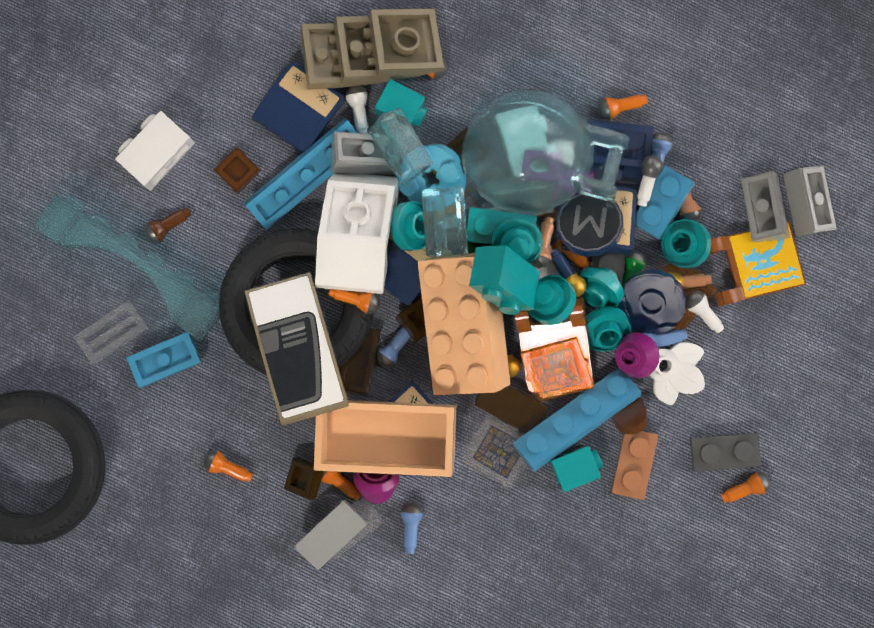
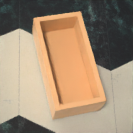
M475 253L433 256L418 261L433 395L495 393L510 385L503 313L499 311V307L490 301L482 299L481 294L469 286Z
M348 400V407L316 416L314 470L452 477L454 473L457 405Z

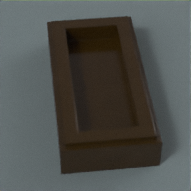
M369 328L357 352L344 365L339 367L345 391L369 394L381 334L380 329Z
M510 386L495 393H480L474 404L525 434L542 422L549 409Z

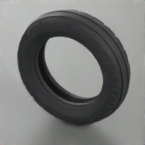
M289 228L263 235L247 245L235 257L224 276L219 295V315L224 334L236 354L246 364L264 375H267L251 320L245 291L253 289L260 276L270 267L280 262L302 259L316 263L318 231ZM346 302L343 303L341 319L336 329L329 336L338 368L344 365L360 348L372 320V314H366L357 308L356 305Z
M16 390L0 395V430L15 421L23 419L44 422L62 435L69 446L73 460V473L69 487L63 497L48 510L39 514H20L0 504V541L18 545H33L45 543L67 534L78 526L91 512L100 496L104 483L106 469L105 453L101 438L94 424L75 404L59 395L46 391Z

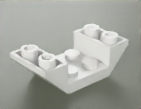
M334 173L328 179L317 237L316 288L383 294L388 267V238L393 208L397 206L400 177Z

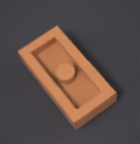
M643 431L636 434L623 433L611 493L645 500L658 440L657 434Z

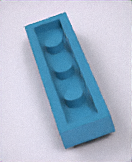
M344 118L243 202L266 230L334 174L331 172L333 133H357L347 119Z
M617 368L596 383L594 387L586 390L513 442L514 448L531 470L535 472L639 398L641 390L629 376L624 374L620 368Z

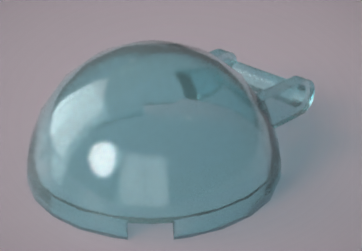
M535 89L514 90L502 94L489 102L475 115L464 137L462 159L466 175L470 174L472 180L478 186L477 192L496 207L511 213L535 215L553 212L554 207L571 200L576 193L607 201L614 200L617 188L614 185L623 150L628 148L630 139L623 133L586 124L576 109L557 95ZM594 144L610 148L602 181L588 177L593 167Z

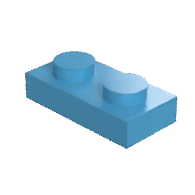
M664 166L663 171L654 183L650 201L647 202L646 207L640 206L636 213L635 226L662 240L667 227L671 225L694 187V181Z
M190 332L183 333L126 357L138 388H144L203 363Z

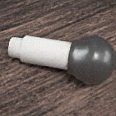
M655 155L646 156L640 164L643 176L637 194V204L645 207L647 202L650 201L655 179L658 178L664 169L662 160Z

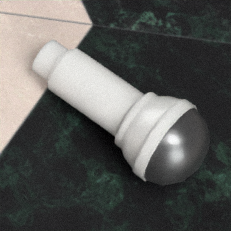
M351 86L346 91L345 97L353 110L355 129L358 133L368 134L365 109L368 92L363 86Z
M698 290L691 291L686 296V308L692 313L699 315L711 330L720 333L724 326L721 324L722 321L709 307L707 296Z

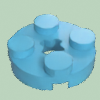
M429 144L416 148L403 161L400 171L399 189L410 201L422 203L428 211L439 212L457 202L465 190L466 173H463L460 165L462 161L452 149L442 144ZM435 170L437 172L436 178L440 180L439 184H430L427 173Z

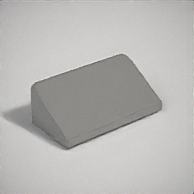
M333 133L331 172L395 175L400 168L398 135Z
M824 166L804 167L786 172L784 174V181L796 236L801 237L837 230Z
M774 171L741 178L752 242L790 238L778 175Z
M343 500L305 535L294 548L319 570L357 535L367 523L346 500Z

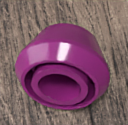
M631 333L623 337L617 345L615 353L618 367L624 374L632 378H644L652 374L657 368L660 358L659 349L654 340L643 333Z
M355 472L353 479L356 488L364 500L380 504L392 497L399 483V474Z

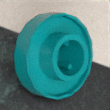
M417 201L398 204L393 210L390 226L391 236L395 244L405 251L423 249L430 241L433 227L427 208Z
M523 216L508 217L498 223L493 231L491 240L492 246L506 245L529 264L536 260L543 244L538 226L534 221Z
M689 219L677 220L669 225L663 234L661 242L662 252L667 261L674 266L687 269L697 267L703 263L710 254L712 245L711 236L706 227L698 221Z
M588 267L583 269L579 275L586 281L587 285L586 291L581 295L588 304L597 308H617L624 297V289L620 285L617 274L605 267Z
M544 276L538 280L534 310L528 311L541 324L550 326L559 324L567 319L574 310L576 291L573 285L561 276Z
M601 307L585 317L589 348L600 352L612 351L617 348L623 337L631 334L629 319L626 313L619 308Z

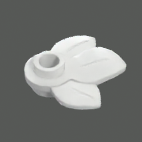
M679 342L670 349L658 348L659 363L655 371L649 376L653 379V392L660 401L673 405L679 392L695 394L704 389V377L695 366L704 354V350L701 347L688 342ZM662 360H666V361H667V367H666V369L663 370V371H660V369H659V364H660V362H661Z

